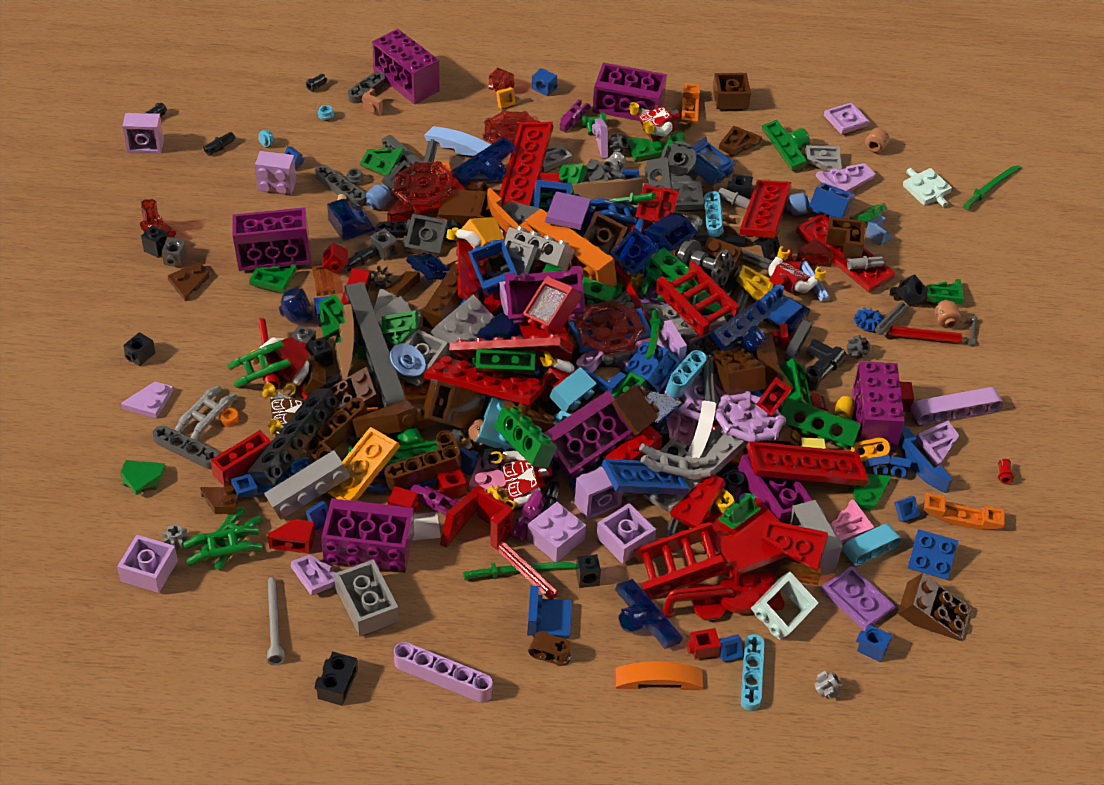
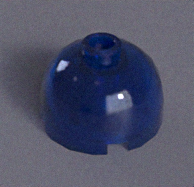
M296 286L283 294L281 306H279L282 317L285 316L288 321L295 324L306 323L313 318L312 311L308 313V307L311 305L303 288L300 289V286Z

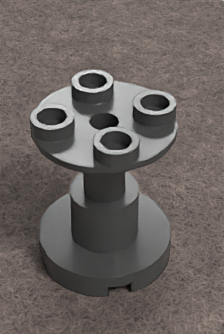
M676 141L665 147L661 158L667 157L670 162L672 182L694 181L698 176L693 171L697 159L691 145L683 141Z
M689 239V242H683L678 251L677 258L688 267L689 262L694 261L703 270L705 268L711 269L712 278L717 285H725L730 270L735 266V260L732 259L731 252L729 250H722L716 259L709 258L708 253L701 251L699 241Z

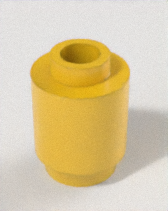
M848 396L841 397L836 403L834 414L852 420L855 411L854 400Z

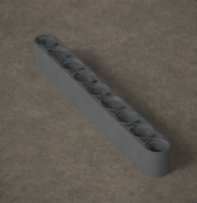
M364 282L345 285L348 304H351L355 324L384 407L404 401L405 396L400 381L391 362L387 345Z

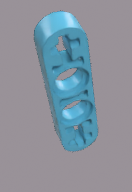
M711 191L704 196L706 226L709 236L717 237L724 232L721 199L718 192Z
M756 634L749 635L744 644L741 706L747 711L757 710L762 698L764 640ZM752 643H756V652H752ZM756 660L759 665L752 667L747 661ZM748 678H755L758 683L750 685L746 680ZM750 693H753V703L749 702L748 699Z

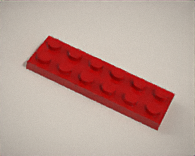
M757 180L740 227V235L746 237L757 236L767 239L776 237L791 191V182Z
M823 213L797 226V234L868 293L894 279L895 272L885 264L882 267H872L867 270H849L847 266L848 259H843V246L826 244L829 218ZM863 248L861 258L863 256H867V258L875 257L867 249Z
M549 335L548 338L530 336V339L515 336L511 337V340L496 337L492 341L477 338L472 342L458 339L456 342L449 343V350L463 359L476 358V349L535 351V355H544L545 351H549L551 355L573 353V346L562 339L560 335Z
M442 356L424 372V379L439 380L525 405H530L546 389V382L539 381L536 378L522 377L520 374L476 373L475 364H471L468 361L455 360L449 356Z
M749 441L746 446L755 476L866 486L868 482L859 452Z

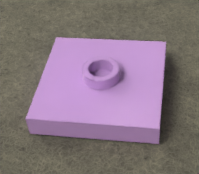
M852 102L824 111L826 119L841 135L867 127L870 123Z

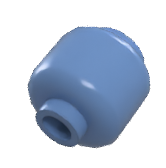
M376 184L366 193V204L371 209L382 210L391 201L392 193L384 184Z
M805 193L789 195L788 202L786 203L787 212H791L793 217L808 214L809 209H811L809 207V196H806Z

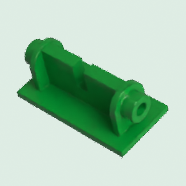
M754 494L745 495L739 504L736 503L729 509H726L723 516L718 518V520L734 530L761 510L760 507L755 505L756 496Z

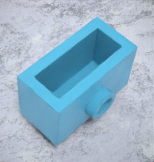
M580 367L553 388L549 397L561 410L568 412L571 409L574 411L581 404V400L584 398L587 400L594 394L593 389L597 383Z

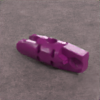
M578 99L561 118L560 130L566 132L570 127L574 126L590 109V104L586 103L581 108L582 101Z
M414 484L410 491L418 493V501L421 504L445 516L449 510L445 508V505L448 504L453 507L458 503V501L428 486L423 488Z
M534 490L522 508L511 531L513 538L523 541L527 536L528 523L541 514L546 502L541 491Z

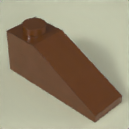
M407 400L352 419L357 438H362L370 427L382 434L401 432L419 425L415 407Z

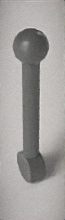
M975 316L971 318V336L968 340V346L973 347L976 343L974 334L978 318Z

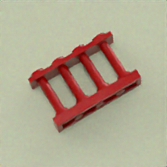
M694 261L689 262L688 273L672 282L668 281L664 276L657 279L656 292L699 336L708 333L709 325L726 314H729L734 320L738 318V303L732 300L726 291L720 288L714 279L709 277L703 271V268ZM691 279H694L699 284L683 294L675 289ZM704 290L710 295V297L696 305H691L687 301ZM715 302L722 307V309L708 317H703L699 313V311Z
M711 522L680 531L675 535L661 538L658 541L642 545L633 550L639 563H645L649 580L643 582L642 585L649 600L728 572L722 555L716 556L711 538L717 534ZM703 541L708 559L696 563L691 545ZM683 548L688 566L676 570L671 552ZM664 555L669 573L657 577L652 559Z

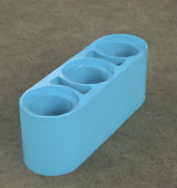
M699 350L692 351L671 374L666 387V392L669 396L673 398L682 396L701 374L706 361V355Z
M886 523L849 540L843 546L842 551L855 566H859L895 549L901 543L902 538L889 523Z

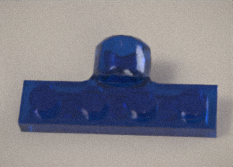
M502 137L451 170L452 175L462 185L478 174H484L491 181H499L506 173L505 165L500 160L515 151V145L507 138Z
M759 299L713 331L710 336L721 350L735 340H740L748 351H754L766 340L765 335L757 327V324L766 319L771 313Z
M633 579L616 585L615 591L629 606L621 609V613L618 616L619 624L624 631L631 633L643 628L648 629L665 649L681 643L682 635Z

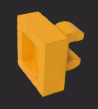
M509 87L496 92L499 108L502 109L516 104L513 88Z

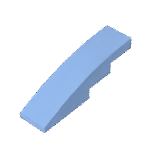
M433 126L424 135L426 141L434 139L440 143L441 148H453L455 153L459 155L483 156L491 148V144L477 137L449 128Z

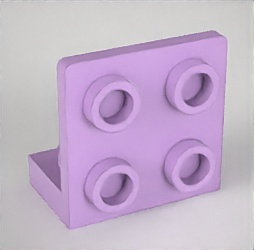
M672 320L664 321L662 335L658 336L657 345L669 349L680 362H683L686 356L687 345ZM650 338L636 341L635 345L639 348L643 341L650 342Z

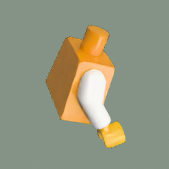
M495 217L469 219L461 229L456 227L452 228V230L448 229L446 236L450 240H456L457 238L465 239L473 248L485 246L493 240L503 239L504 241L503 231L499 228ZM499 253V254H496V255H494V256H491L490 258H491V259L497 258V257L500 255V253Z

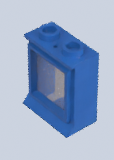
M706 137L691 145L697 159L693 171L711 186L717 182L721 183L725 177H730L734 172L733 167L736 162H731L728 157L711 145Z

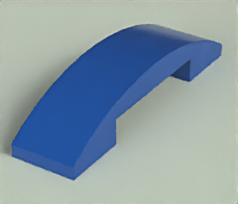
M906 425L903 426L899 446L903 457L911 459L910 468L927 484L944 493L949 492L953 479L942 466L934 468L915 447L917 438Z
M305 457L295 460L276 485L311 465L309 459ZM250 474L231 479V483L240 497L265 496V492L275 487L258 486Z

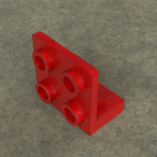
M480 490L478 492V517L491 525V546L497 550L499 544H502L511 536L513 509L508 504L497 500L492 494Z

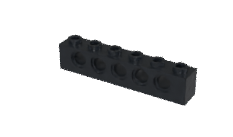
M330 388L314 389L248 470L258 486H275L340 404V401Z

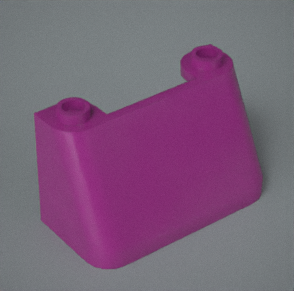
M573 266L569 269V272L567 269H562V271L534 274L521 273V277L520 275H515V273H506L505 284L509 320H513L514 324L525 323L527 318L523 315V312L546 276L572 286L582 295L570 318L582 317V314L585 313V297L581 266ZM555 293L540 318L552 317L564 296Z

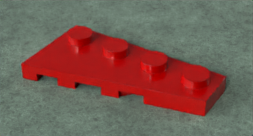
M457 238L458 297L467 300L474 294L478 299L481 284L468 253L472 251L473 247L467 240ZM488 258L477 262L483 277Z

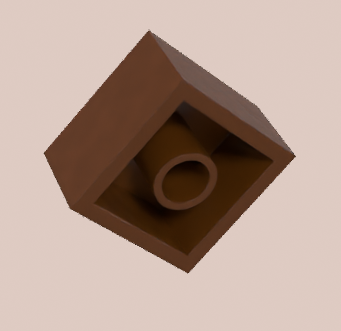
M747 73L714 74L713 94L716 109H749L751 91Z
M595 211L582 237H585L594 246H598L607 255L609 254L614 257L628 227Z

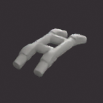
M216 386L208 389L181 416L174 430L182 433L185 426L194 418L200 422L194 428L190 438L197 441L219 413L237 400V395L232 393L229 396L223 397L219 403H216L211 399L221 393L222 388ZM204 405L213 409L207 416L198 412Z
M644 443L639 447V450L646 454L641 458V462L652 471L688 477V479L692 480L711 477L710 469L688 470V467L694 468L709 465L708 457L686 458L663 453L652 447L650 448ZM668 462L677 463L679 467L670 466Z

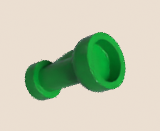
M600 113L597 117L582 116V125H587L588 135H594L592 125L595 123V119L602 118L606 124L605 113Z

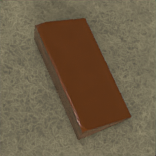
M406 271L385 291L396 297H403L420 282V272Z
M313 360L309 365V373L304 379L303 392L306 395L326 384V366L316 360Z

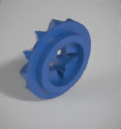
M865 307L863 310H858L854 317L856 325L866 331H875L877 325L883 320V315L879 314V310L873 311L872 308L867 310Z

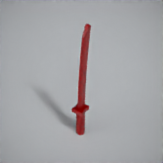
M615 261V271L620 277L619 284L625 286L636 309H642L651 329L647 314L630 282L632 276L627 275L619 262Z

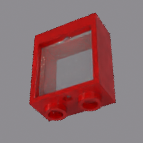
M546 276L523 312V315L528 319L527 323L535 328L540 326L543 331L549 334L550 332L559 334L582 298V295L572 286Z

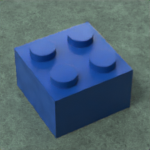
M823 182L816 187L809 207L813 208V211L817 213H827L829 217L843 218L849 213L855 194Z

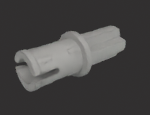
M720 188L718 192L720 198L731 202V205L736 204L747 210L750 199L738 195V192L734 193L725 188Z
M863 256V258H850L847 260L849 270H867L868 268L882 267L884 265L882 256L868 258Z

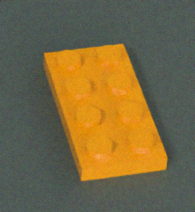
M370 427L342 461L351 477L328 490L325 494L334 499L357 501L400 448V445L393 439Z

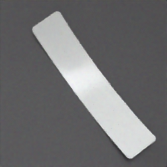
M702 401L699 423L691 446L685 455L686 458H700L712 429L716 410L715 402Z

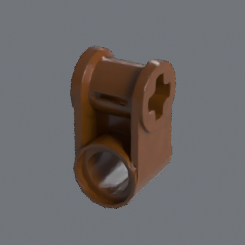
M538 631L533 638L528 653L535 659L564 666L570 662L571 654L569 651L571 645L565 638H560L544 631Z

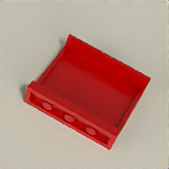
M756 498L755 505L760 507L761 510L734 530L718 520V518L723 516L721 512L705 518L703 522L712 523L717 534L711 538L716 556L722 555L728 572L725 574L736 586L739 585V575L787 557L786 554L762 541L761 537L766 521H780L759 498ZM789 557L793 563L798 562L795 559Z

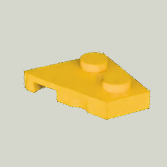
M745 265L741 267L736 279L756 301L761 299L769 290H772L774 286L769 281L770 278Z

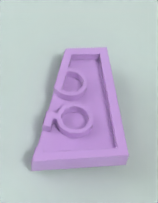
M865 163L846 166V169L837 170L835 168L831 169L830 172L819 171L816 173V177L822 183H827L847 192H851L869 182L876 175Z

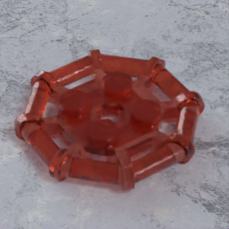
M502 110L501 113L484 121L485 129L482 137L485 141H489L500 152L502 150L512 151L520 122L540 121L531 117L527 111L512 112Z
M415 161L413 165L395 174V184L391 192L393 196L399 198L405 204V207L429 206L432 208L434 204L452 195L453 181L456 176L454 172H450L440 161ZM442 181H446L445 186L441 185ZM403 192H408L409 196L407 197Z
M614 299L596 304L588 303L585 305V313L582 314V317L574 321V327L577 328L582 340L581 344L601 351L607 356L611 353L625 350L632 351L641 335L645 334V327L638 317V311L635 308L615 302ZM609 309V311L606 312H597L599 310ZM589 315L593 317L591 322H585ZM632 319L635 327L629 326L628 321ZM608 326L613 327V330H610L609 328H605V327H608ZM586 330H590L591 336L587 334ZM629 334H632V337L627 340L625 338Z

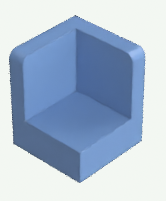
M882 215L869 221L866 235L880 246L890 241L893 237L883 229L885 218Z

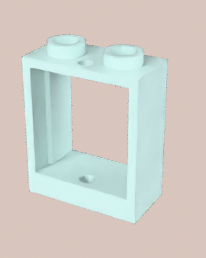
M788 572L751 607V610L769 628L770 633L780 640L790 634L813 610L818 602L791 572ZM780 589L801 610L788 625L767 604Z

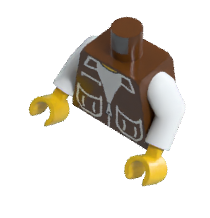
M266 383L263 386L264 391L262 395L264 398L271 396L270 405L272 419L267 426L270 427V433L275 434L276 437L302 405V399L285 396L275 391L273 384Z

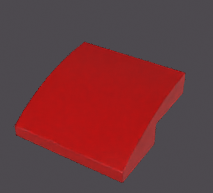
M644 184L641 194L655 192L656 199L639 202L635 219L641 218L647 222L670 226L679 191Z

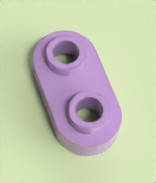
M600 349L584 352L576 362L577 369L581 367L593 372L603 361V351Z

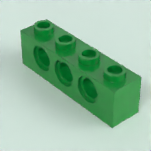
M662 248L648 255L646 270L657 279L664 276L668 281L672 282L688 273L689 267L667 249ZM691 279L675 289L683 294L699 284L694 279ZM704 290L687 301L691 305H696L710 297V295Z
M547 263L542 273L562 271V268ZM583 276L585 307L605 314L606 308L614 300L616 288Z
M788 397L784 400L780 414L786 418L785 425L789 428H792V426L800 428L799 432L810 435L811 432L818 434L817 438L824 439V441H829V439L835 440L837 445L847 448L848 445L853 447L861 425L857 421ZM797 412H803L805 419L797 422L794 419V415ZM820 418L824 421L821 428L813 426L815 419ZM835 425L842 427V432L838 435L831 432L832 427Z
M502 406L494 428L531 466L548 468L557 446L551 441L549 436L541 432L542 429L531 422V418L522 413V409L516 406H511V408Z

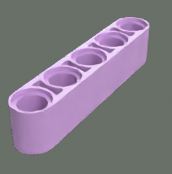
M994 387L918 400L910 406V410L918 425H928L997 412L1004 406V403Z
M401 642L395 646L394 662L399 670L477 702L484 703L492 698L493 682L487 674L410 643Z

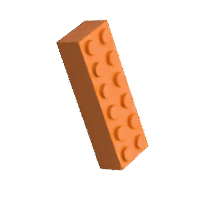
M539 209L525 219V222L535 232L541 234L540 237L544 238L547 235L555 238V242L559 240L569 243L568 247L574 249L568 271L573 266H581L583 276L612 287L617 285L615 261L611 255L601 251L598 246L591 244L585 237H581L573 229L546 223L547 212L543 209Z

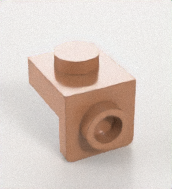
M371 88L362 96L363 109L380 116L383 113L382 99L375 97V89Z

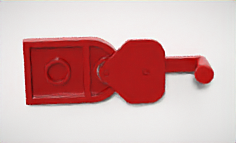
M772 571L741 574L739 575L738 586L726 577L718 586L706 583L696 584L687 589L673 590L667 596L662 614L667 618L672 617L675 613L673 609L675 602L691 601L696 615L703 620L720 619L726 610L738 614L754 613L751 607L776 581ZM780 591L767 602L774 611L783 610L785 606Z

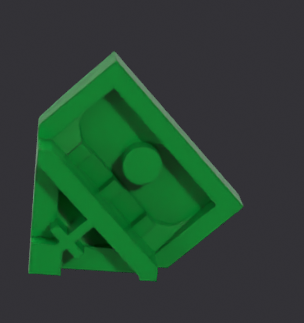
M414 310L382 316L383 336L394 346L403 343L418 330L419 312Z
M125 460L120 472L122 484L132 488V493L135 495L141 494V491L145 488H159L158 481L161 480L166 471L165 463Z

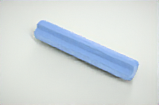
M800 262V271L814 277L815 273L808 262ZM817 281L818 283L812 288L821 302L828 301V292L822 283Z

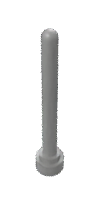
M270 577L268 579L271 647L267 651V662L270 665H280L285 661L284 650L279 644L276 579Z

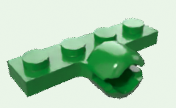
M777 119L762 125V130L791 171L807 166V160L800 152V149L810 145L809 135L804 128L787 133Z
M415 427L399 432L397 441L400 448L382 470H385L390 464L438 449L436 440L424 441L419 430Z

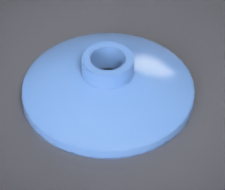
M406 343L397 344L392 348L390 359L393 366L400 373L409 377H416L423 373L426 363L423 355L417 348Z

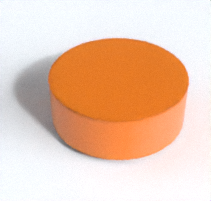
M234 408L223 409L219 414L220 423L226 427L235 426L239 422L238 411Z

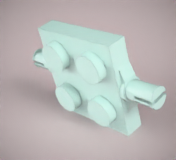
M912 168L906 171L911 178L903 181V187L921 204L925 206L932 202H938L942 207L948 205V201L943 197L951 193L952 187L931 168L921 173H916Z

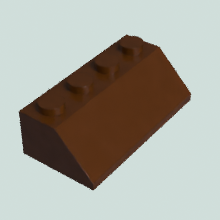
M454 263L423 309L424 327L434 329L442 320L457 309L464 300L458 297L457 278L459 272L457 264ZM482 287L478 297L479 300L482 298Z

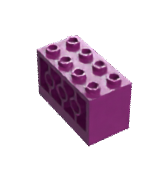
M396 29L372 41L374 73H383L385 75V82L413 104L440 91L439 59L402 31Z
M603 62L594 85L592 112L640 121L638 114L632 115L630 113V103L639 104V109L643 108L646 110H653L663 106L667 74Z
M305 207L233 214L232 236L239 271H250L260 267L270 268L272 266L287 267L293 264H311V246Z
M859 361L852 388V399L855 402L854 421L861 424L856 436V442L884 438L890 444V451L896 452L905 422L898 363ZM878 445L877 450L883 451L884 445Z
M609 390L544 433L557 446L552 461L564 479L569 476L571 479L575 478L585 470L584 466H587V468L591 467L601 459L600 455H603V457L607 456L617 448V444L620 446L633 437V432L613 406L612 402L615 399Z
M331 498L321 537L324 563L354 567L374 559L379 570L406 573L414 536V509Z

